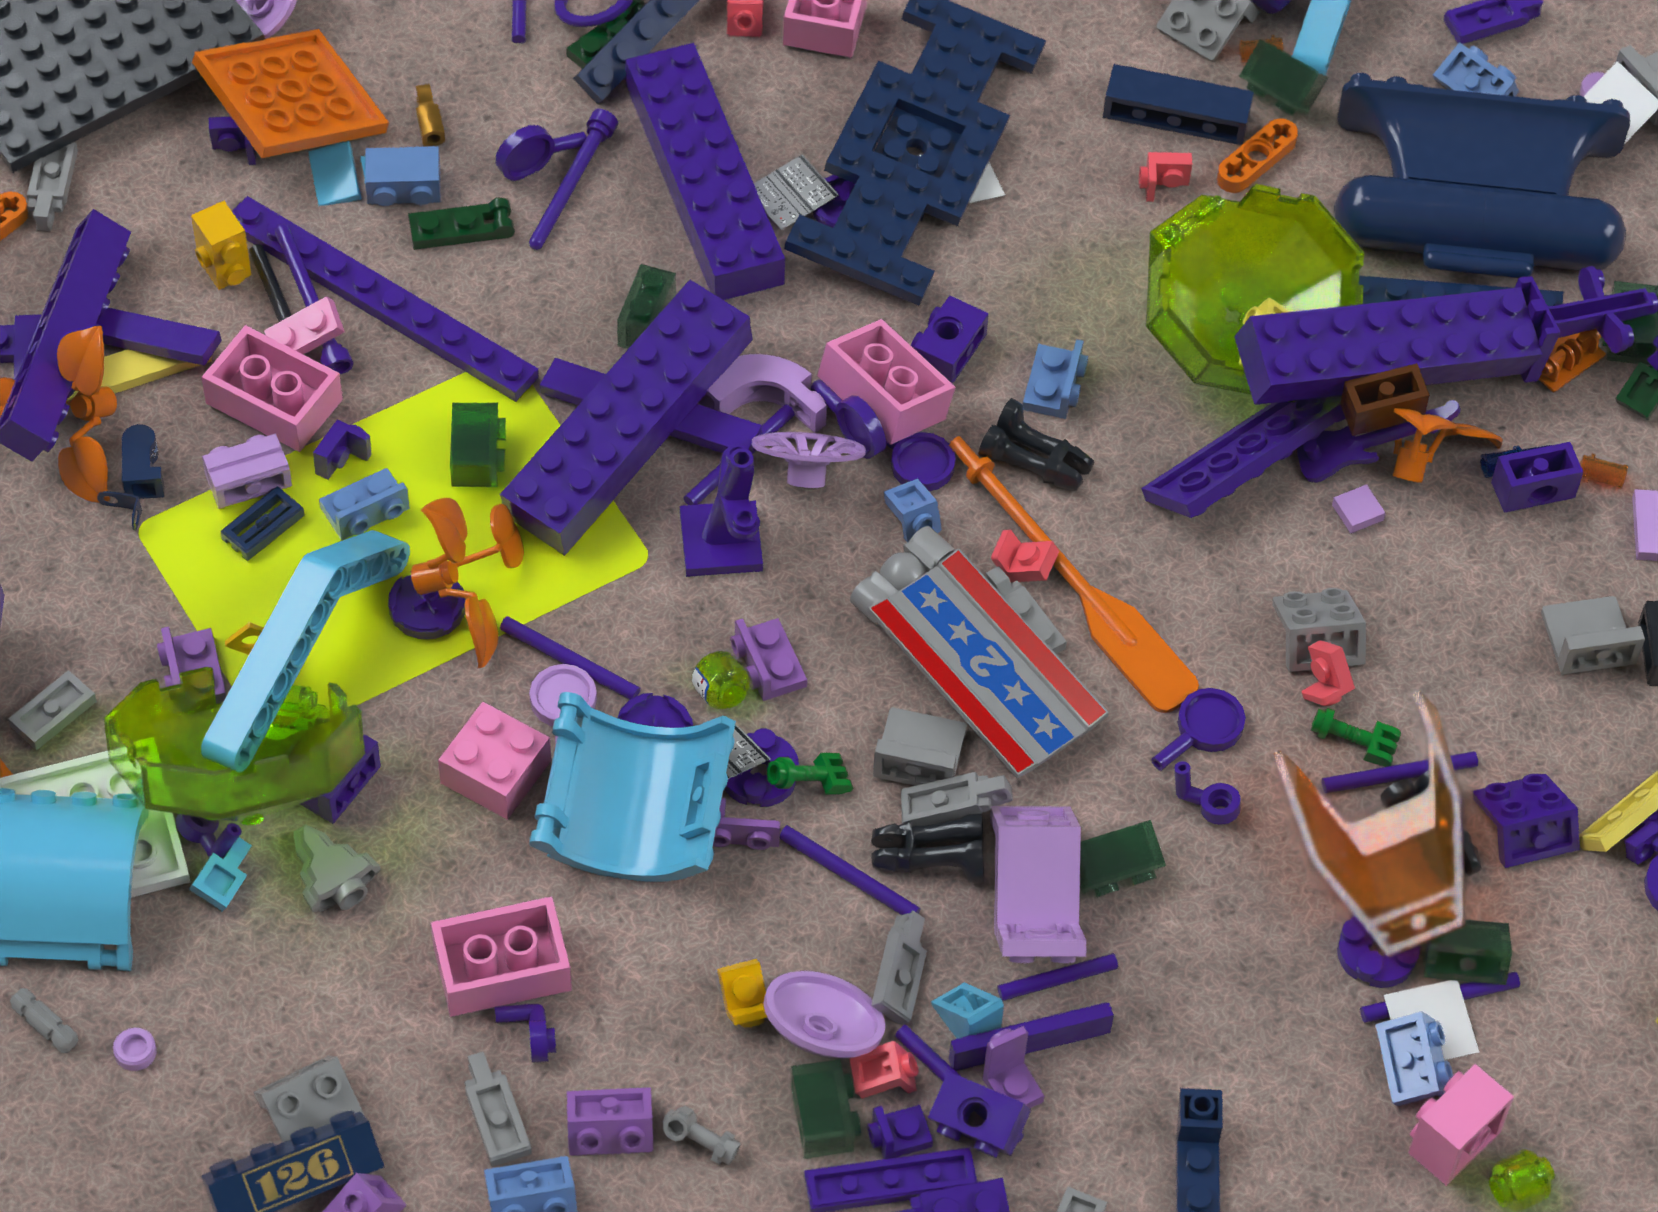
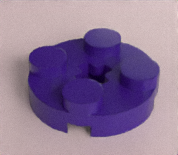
M761 728L754 733L747 734L771 758L761 763L766 764L767 768L770 762L775 761L778 757H789L795 765H799L798 756L793 747L783 738L776 736L772 730ZM751 768L729 778L724 790L739 803L747 805L748 802L760 804V807H769L787 799L794 791L797 781L789 789H778L775 785L770 784L767 775L763 776L759 772L750 773L753 769Z
M1393 908L1366 910L1354 915L1343 924L1337 954L1343 969L1348 975L1356 980L1358 977L1362 981L1369 982V986L1388 988L1404 982L1411 975L1418 962L1420 941L1415 929L1404 919L1400 911ZM1374 941H1380L1388 946L1384 956H1380L1378 951L1369 950Z

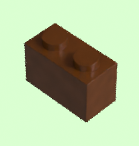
M1416 363L1345 381L1340 405L1351 434L1355 436L1408 422L1400 415L1393 413L1394 408L1410 409L1425 415L1430 394Z

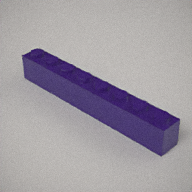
M95 209L75 229L0 417V444L31 462L43 450L48 453L55 445L59 437V432L55 431L56 426L67 415L70 405L66 404V400L75 392L72 389L73 381L66 380L60 373L57 361L58 345L61 339L71 332L100 326L96 322L103 316L110 304L107 294L113 290L120 278V274L116 272L117 268L124 263L130 252V248L126 247L131 231Z

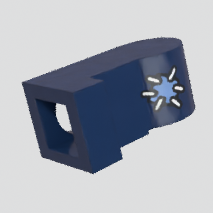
M132 425L122 435V483L124 493L139 496V499L164 497V481L161 466L153 467L159 455L154 431L147 425Z

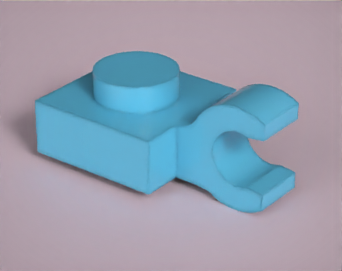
M238 837L223 859L213 853L189 890L223 912L247 877V874L239 870L238 866L252 845Z

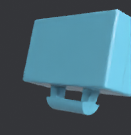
M349 141L308 151L319 206L362 199L352 147ZM360 156L365 177V156Z

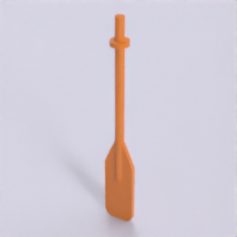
M961 436L954 438L949 446L969 468L966 478L972 484L980 481L1032 542L1052 541L992 473L995 466L994 462L989 457L980 459ZM1059 550L1053 566L1080 596L1093 641L1154 710L1161 713H1169L1179 708L1189 694L1198 690L1199 683L1195 675L1135 607L1091 586Z

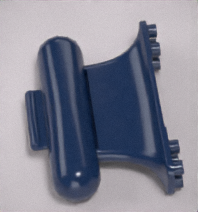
M1361 72L1353 74L1350 77V81L1344 84L1337 112L1338 124L1346 131L1376 135L1388 151L1393 177L1376 175L1355 177L1342 187L1335 201L1334 218L1338 232L1349 243L1362 248L1423 254V263L1429 269L1510 278L1531 276L1533 274V266L1579 271L1582 268L1593 266L1596 269L1603 270L1616 261L1623 251L1626 240V228L1622 215L1615 207L1600 199L1569 196L1575 170L1585 157L1611 158L1621 153L1630 127V113L1627 109L1623 108V103L1620 100L1608 99L1599 104L1589 103L1585 97L1580 95L1570 96L1566 100L1554 99L1553 101L1429 88L1423 85L1408 84L1405 78L1399 76L1390 77L1387 81L1372 80L1370 75Z

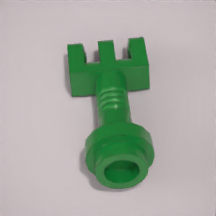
M1329 708L1326 711L1322 709L1317 710L1310 731L1317 733L1316 737L1325 739L1327 733H1330L1340 738L1348 739L1356 744L1367 747L1364 761L1384 767L1392 765V755L1395 754L1397 749V743L1395 742H1398L1401 736V731L1398 728L1377 721L1371 733L1334 719L1335 710Z
M820 753L813 761L814 766L795 765L789 757H778L775 761L770 762L767 768L768 781L778 789H789L795 781H821L826 794L841 795L853 790L851 780L846 779L848 777L847 769L845 766H841L843 759L840 753Z

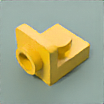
M757 959L718 968L717 972L728 1018L734 1025H740L745 1028L762 1024L767 1015L764 1009L766 989L760 962Z

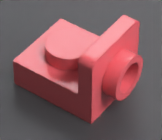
M727 0V34L729 36L760 37L762 35L764 0Z
M1148 152L1146 167H1140L1139 188H1146V201L1154 202L1156 185H1164L1169 188H1175L1180 185L1189 186L1192 153Z
M1003 530L991 559L1009 577L1010 582L1016 580L1018 582L1046 581L1057 558L1059 549L1053 541L1021 543L1012 530Z
M1321 640L1308 646L1312 660L1311 670L1318 679V682L1301 691L1303 698L1321 706H1330L1338 703L1343 695L1355 689L1343 648Z
M895 1041L879 1045L867 1054L849 1058L855 1093L862 1099L899 1086L907 1093L917 1091L915 1076H918L919 1071L916 1059L911 1052H907Z

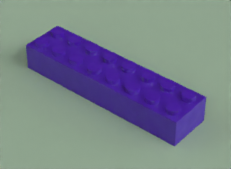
M690 43L626 59L627 90L710 292L723 300L785 285L784 254L695 44Z
M690 279L500 493L502 504L509 508L514 522L565 556L670 436L674 429L704 397L711 385L751 343L753 338L750 316Z
M1521 287L1250 316L1234 336L1254 405L1342 395L1345 381L1416 363L1426 385L1524 374L1542 356Z

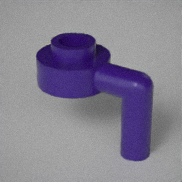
M1185 761L1175 764V788L1178 798L1200 805L1203 817L1213 824H1228L1239 816L1241 802L1240 794L1236 788L1225 783L1212 784L1204 790L1191 786L1190 765ZM1222 806V807H1225V808H1223V809H1217L1216 807Z
M197 801L186 803L175 819V824L180 834L189 841L200 843L208 857L215 853L223 859L242 833L241 828L237 824L229 823L217 839L214 833L219 827L218 816L209 806Z
M537 1003L495 1006L496 1023L529 1021L532 1063L548 1062V1053H556L555 1028H546L544 1007Z

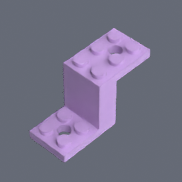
M991 806L990 822L996 835L994 933L1002 956H1009V961L1015 963L1034 962V957H1051V961L1055 963L1076 962V957H1086V939L1079 925L1081 826L1071 807Z

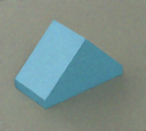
M965 982L931 1001L933 1008L956 1039L1001 1028L1004 1010L1001 998Z

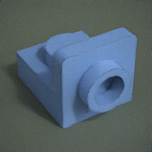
M919 479L884 491L885 504L902 523L903 535L907 543L918 530L925 526H930L937 533L941 532L937 500Z

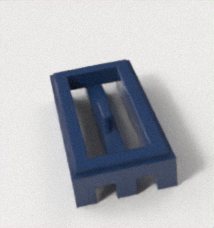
M277 486L220 531L221 539L226 543L230 542L232 548L236 552L241 551L242 557L248 561L305 516L304 508ZM279 501L283 502L274 510H272L269 514H264ZM258 519L254 526H252L240 537L237 536L241 531H243L246 527H248L251 523Z

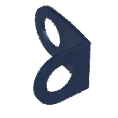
M103 491L98 494L97 499L104 506L133 510L132 529L137 530L142 513L139 496ZM111 496L116 498L118 502L110 503L105 501L103 497ZM136 511H137V520H136V523H135V515H136Z

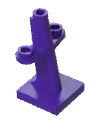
M1589 266L1582 268L1578 276V285L1584 300L1547 306L1532 276L1518 278L1514 288L1521 287L1542 351V356L1524 374H1520L1524 383L1539 380L1558 338L1597 329L1613 353L1625 351L1628 347L1632 346L1634 333L1631 326L1628 324L1624 325L1622 321L1656 314L1658 311L1657 295L1643 288L1604 296V274L1600 269Z
M733 444L722 454L718 493L714 503L680 506L686 577L763 571L759 533L760 519L757 515L756 500H749L754 476L753 454L742 444Z

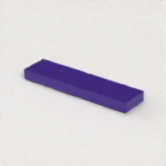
M107 308L103 316L96 322L102 326L103 341L106 345L203 366L206 365L222 341L220 332L216 330L113 308Z
M1106 1002L953 1039L950 1043L949 1062L955 1071L985 1064L987 1044L990 1039L1002 1030L1011 1029L1013 1031L1021 1026H1024L1028 1032L1025 1054L1110 1034L1114 1014L1110 1003Z
M970 1147L804 1170L810 1212H830L909 1201L910 1198L917 1197L921 1193L977 1183Z

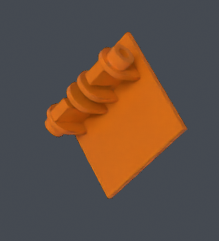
M1592 329L1557 339L1539 377V380L1553 393L1606 356V353L1598 347L1599 340L1601 339L1598 330Z

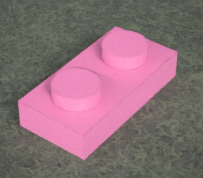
M327 296L264 330L266 336L303 355L345 332L335 303Z

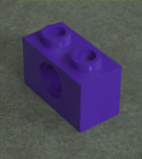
M949 295L942 307L936 306L928 321V327L924 333L918 332L911 346L953 384L987 335L989 313Z
M1571 442L1499 456L1491 483L1504 513L1575 498L1583 470Z
M948 1071L928 1118L938 1125L937 1133L959 1142L961 1136L976 1141L973 1148L997 1158L999 1151L1012 1156L1031 1109L1023 1102ZM977 1108H986V1121L979 1127H970V1114Z

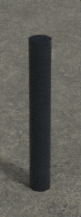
M261 244L253 245L249 249L250 255L277 319L281 322L292 315L263 246Z

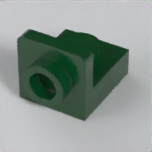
M1640 361L1615 398L1616 402L1644 419L1649 420L1658 407V370L1656 371L1651 364L1647 366Z

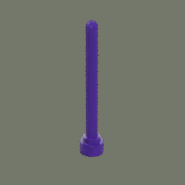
M595 109L586 123L588 136L529 240V245L532 249L539 250L543 247L600 142H604L614 134L618 126V120L609 111Z
M286 224L277 225L275 234L304 304L308 307L319 301V298L289 227ZM335 338L322 344L321 364L339 372L340 375L352 369L354 363L347 348L337 343Z

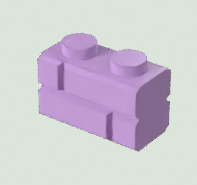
M276 434L269 436L255 435L249 438L246 443L230 448L219 446L214 448L209 454L202 456L206 479L218 509L268 494L277 486L281 489L292 486L289 464Z

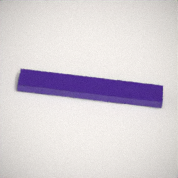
M554 358L539 385L540 393L579 405L606 374ZM697 404L670 436L721 453L733 444H742L752 452L754 449L752 447V439L762 434V425Z

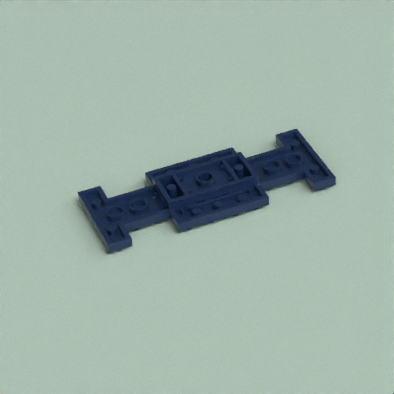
M950 0L908 1L901 20L927 30L932 34L911 74L878 60L826 161L824 171L855 183L834 228L799 214L784 246V250L920 306L935 271L903 258L919 222L923 220L925 213L955 226L959 225L1010 117L1009 114L982 104L979 100L998 61L1032 74L1046 43L1044 39ZM916 147L924 154L920 156L912 155L907 151V148Z

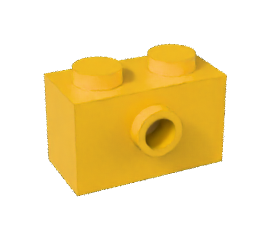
M225 200L192 214L191 218L196 243L195 254L200 265L205 269L217 289L220 290L229 285H238L245 278L251 276L245 230Z

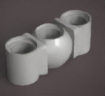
M925 526L918 530L909 542L903 545L904 552L893 554L882 565L879 573L874 571L870 577L861 581L853 590L850 602L877 627L881 626L868 613V607L886 597L892 596L936 567L955 551L930 526Z

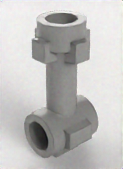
M686 1106L670 1110L662 1121L664 1133L668 1138L674 1141L681 1140L685 1136L713 1151L711 1160L719 1165L722 1162L730 1165L741 1146V1143L734 1139L736 1135L727 1130L721 1137L699 1125L695 1112Z

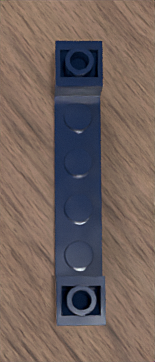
M1180 1088L1176 1135V1212H1220L1219 1142L1223 1130L1222 1090Z

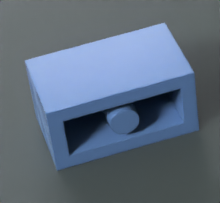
M439 146L365 148L367 204L389 206L399 203H414L426 205L440 202Z

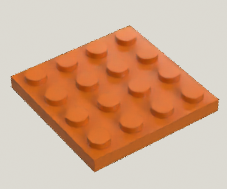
M319 29L194 53L192 64L261 158L384 134L387 131L389 121Z

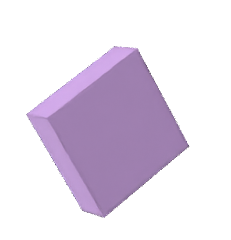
M1367 484L1333 498L1332 506L1350 533L1384 520L1385 511Z

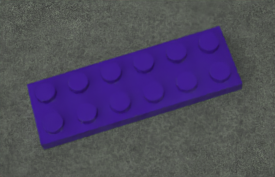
M1342 395L1269 404L1142 487L1145 500L1189 518L1203 514L1207 507L1221 498L1232 495L1237 487L1250 479L1262 475L1266 468L1278 460L1289 457L1293 450L1305 442L1318 438L1323 430L1336 422L1345 420L1346 418L1340 405Z

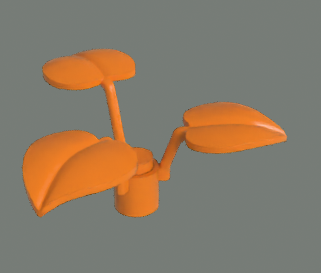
M94 326L67 334L58 345L57 361L60 373L66 380L73 381L72 389L78 391L72 400L66 401V404L70 405L73 414L77 418L89 421L70 437L71 447L63 448L60 451L58 467L61 478L70 491L85 500L100 503L97 499L98 494L108 491L107 461L101 445L93 438L83 435L94 426L101 425L100 418L111 416L115 413L117 399L109 387H101L104 374L102 326ZM7 377L0 378V417L15 382L14 379ZM109 496L103 497L105 501H110Z
M1394 408L1393 413L1400 415L1417 428L1414 441L1405 439L1404 446H1402V438L1395 440L1393 454L1397 455L1393 471L1394 477L1422 483L1427 462L1432 463L1434 453L1446 436L1460 434L1486 438L1498 449L1502 446L1503 439L1500 436L1476 426L1454 423L1436 415H1422L1420 412L1410 409ZM1440 429L1430 448L1426 451L1427 444L1421 443L1422 435Z
M451 498L436 499L424 506L421 511L432 523L444 554L436 559L413 565L411 569L412 583L416 592L420 595L439 591L440 598L447 596L466 598L465 615L476 651L478 668L486 666L497 648L499 638L495 616L487 600H478L475 592L450 588L453 583L458 582L457 567L501 552L503 562L507 568L518 567L524 556L522 537L514 523L509 508L504 504L495 505L490 513V525L497 544L465 557L466 544L464 540L467 537V525L459 504Z

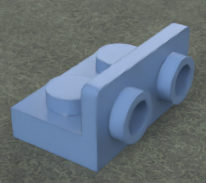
M1460 42L1433 74L1434 80L1448 90L1509 96V94L1516 96L1519 92L1514 81L1516 77L1510 70L1502 65H1499L1497 68L1487 62V55L1475 46H1471L1469 49Z
M1076 339L1073 351L1038 344L1023 400L1024 410L1066 419L1069 406L1076 407L1078 403L1081 385L1075 384L1077 376L1084 378L1088 356L1082 354L1084 341Z
M388 468L319 499L321 510L341 541L352 535L362 534L370 527L382 521L397 518L404 511L410 509L407 487L404 483L398 484Z
M1420 1011L1376 1024L1392 1103L1396 1106H1401L1434 1096L1441 1097L1445 1093L1443 1090L1445 1085L1453 1076V1071L1449 1062L1444 1060L1441 1046L1445 1045V1034L1440 1022L1435 1021L1434 1018Z
M568 1156L484 1170L491 1212H578Z

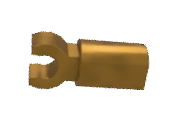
M430 84L415 86L418 104L416 114L423 146L441 145L445 143V132L439 106L433 102Z

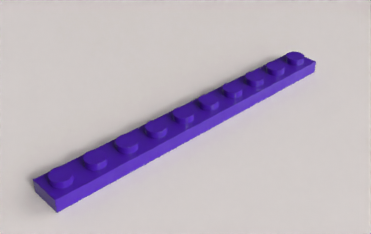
M249 196L244 198L232 210L245 230L247 241L254 245L261 244L267 253L288 265L275 234L277 225L286 224L291 231L310 279L515 402L539 378L537 367Z

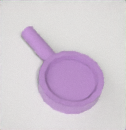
M567 664L550 666L539 672L532 681L529 692L532 711L540 721L553 726L554 720L560 716L561 710L557 705L559 696L563 692L576 693L582 696L588 705L595 709L597 691L594 680L590 675L577 666Z

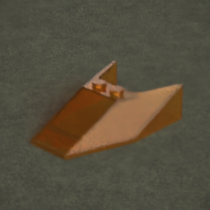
M1421 691L1413 693L1428 733L1429 784L1426 791L1416 797L1356 822H1345L1298 765L1281 750L1273 753L1312 863L1389 957L1465 927L1463 801L1438 709Z

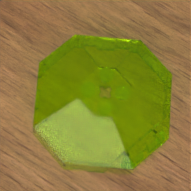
M1255 184L1251 187L1240 202L1223 199L1219 195L1208 196L1202 194L1150 231L1146 327L1194 384L1251 395L1244 368L1239 365L1240 354L1234 336L1243 326L1244 316L1253 306L1258 307L1269 297L1290 312L1363 304V285H1359V270L1364 266V252L1316 196L1301 193L1298 198L1280 195V188ZM1226 308L1231 312L1235 310L1239 312L1240 316L1237 320L1240 324H1237L1234 320L1228 322L1225 319L1228 314L1225 310Z
M211 667L179 673L180 684L164 688L159 687L157 679L140 682L104 717L109 762L144 808L199 816L207 820L239 821L244 825L259 824L264 820V816L332 792L365 755L361 710L356 705H347V695L335 683L328 684L330 711L325 705L317 704L318 694L312 691L310 687L292 685L252 761L242 772H237L203 758L201 754L203 739L223 704H216L213 668Z

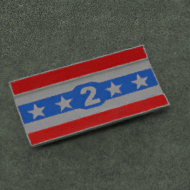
M959 548L942 560L936 567L892 596L886 597L868 607V613L1016 778L1031 772L1091 731L1108 717L1109 712Z

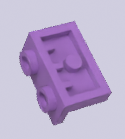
M743 618L735 621V635L730 637L733 652L737 659L743 657L747 665L745 667L747 682L752 690L758 689L763 701L807 687V678L779 618L748 628Z
M169 626L161 628L164 642L158 643L157 648L162 666L169 665L171 675L164 676L169 699L177 697L181 711L224 702L227 693L211 628L172 637Z
M651 1087L567 1091L569 1154L575 1156L653 1151Z

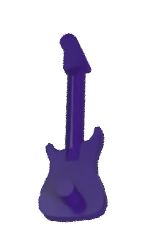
M1450 400L1444 406L1426 411V414L1440 416L1452 421L1460 414L1461 408L1457 401ZM1410 422L1359 436H1352L1348 425L1336 431H1322L1318 438L1307 441L1297 448L1302 473L1309 482L1318 483L1346 466L1374 463L1379 460L1377 453H1369L1365 449L1414 435L1417 428ZM1439 429L1434 430V431H1432V432H1430V433L1434 434V433L1437 432Z

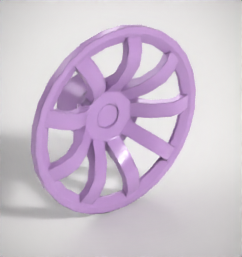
M775 432L761 434L752 439V447L757 451L785 458L788 462L787 483L803 488H820L825 486L826 465H829L831 462L857 460L864 457L866 448L856 441L817 433ZM787 439H795L797 451L793 447L792 443ZM806 439L817 440L812 451L808 450ZM829 442L835 443L824 451ZM764 446H773V447L770 448V449H768V448H765ZM842 453L850 454L846 456H841Z

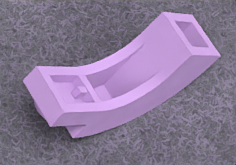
M748 354L738 356L698 402L702 406L726 414H730L744 404L755 401H768L781 406L787 404L792 407L795 416L814 433L826 425L827 405L818 392H811L810 390L812 374L792 361L772 355Z

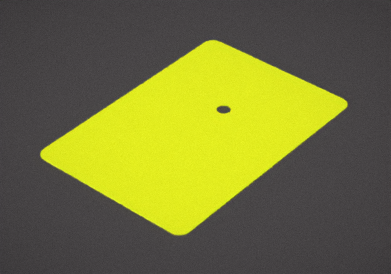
M464 372L362 419L353 425L361 427L370 435L372 455L365 461L349 454L345 465L341 469L337 468L329 480L315 474L313 452L323 438L306 445L300 452L295 450L285 455L290 468L292 486L282 490L304 508L305 516L248 561L242 557L241 551L236 552L232 548L230 542L226 543L221 539L220 531L265 495L218 509L213 493L209 490L150 517L141 524L138 532L141 542L195 629L200 631L211 628L221 670L232 686L249 655L226 647L225 640L247 623L264 627L301 559L307 553L341 541L321 510L319 499L385 468L389 469L398 484L404 483L407 487L410 509L404 511L397 518L382 521L365 531L375 530L408 543L410 546V556L404 570L397 576L339 598L265 735L266 739L276 742L287 740L475 648L466 615H464L460 625L451 633L436 639H417L405 635L394 625L389 615V592L400 577L403 579L411 575L410 571L413 565L436 559L444 554L432 523L421 511L424 506L436 499L451 498L459 504L467 525V537L464 540L466 544L465 557L497 544L491 530L490 513L495 505L502 504L500 493L561 426L533 385L515 402L469 373ZM279 501L264 514H269L272 510H274L283 502ZM612 501L565 556L515 523L524 546V556L521 564L516 568H507L503 562L501 552L457 567L458 583L462 585L464 591L475 592L478 600H487L496 619L499 637L505 634L504 631L500 630V625L506 616L524 625L641 568L648 559V550L618 506ZM256 519L253 523H251L248 527L241 531L237 536L240 537L252 526H254L258 519ZM248 636L242 642L246 644L256 643L259 636Z

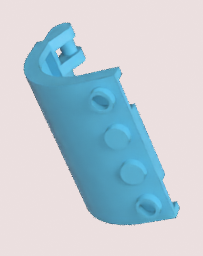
M561 693L557 705L561 710L560 716L554 720L552 733L557 736L549 781L544 803L538 804L536 808L535 819L538 823L536 830L531 832L529 845L548 853L547 857L577 869L602 876L646 882L674 881L708 871L714 856L712 846L715 830L721 818L719 809L722 793L728 780L726 771L729 755L734 747L733 733L736 721L720 716L691 727L664 728L646 726L624 721L591 708L582 696L576 693Z
M0 788V966H7L9 958L88 961V969L102 970L103 966H117L118 971H131L133 961L130 935L133 866L139 833L149 816V800H137L136 795L127 793L116 794L113 798H97V794L92 792H77L72 794V797L56 796V792L50 790L34 791L31 795H17L15 790ZM103 944L117 945V950L104 949Z

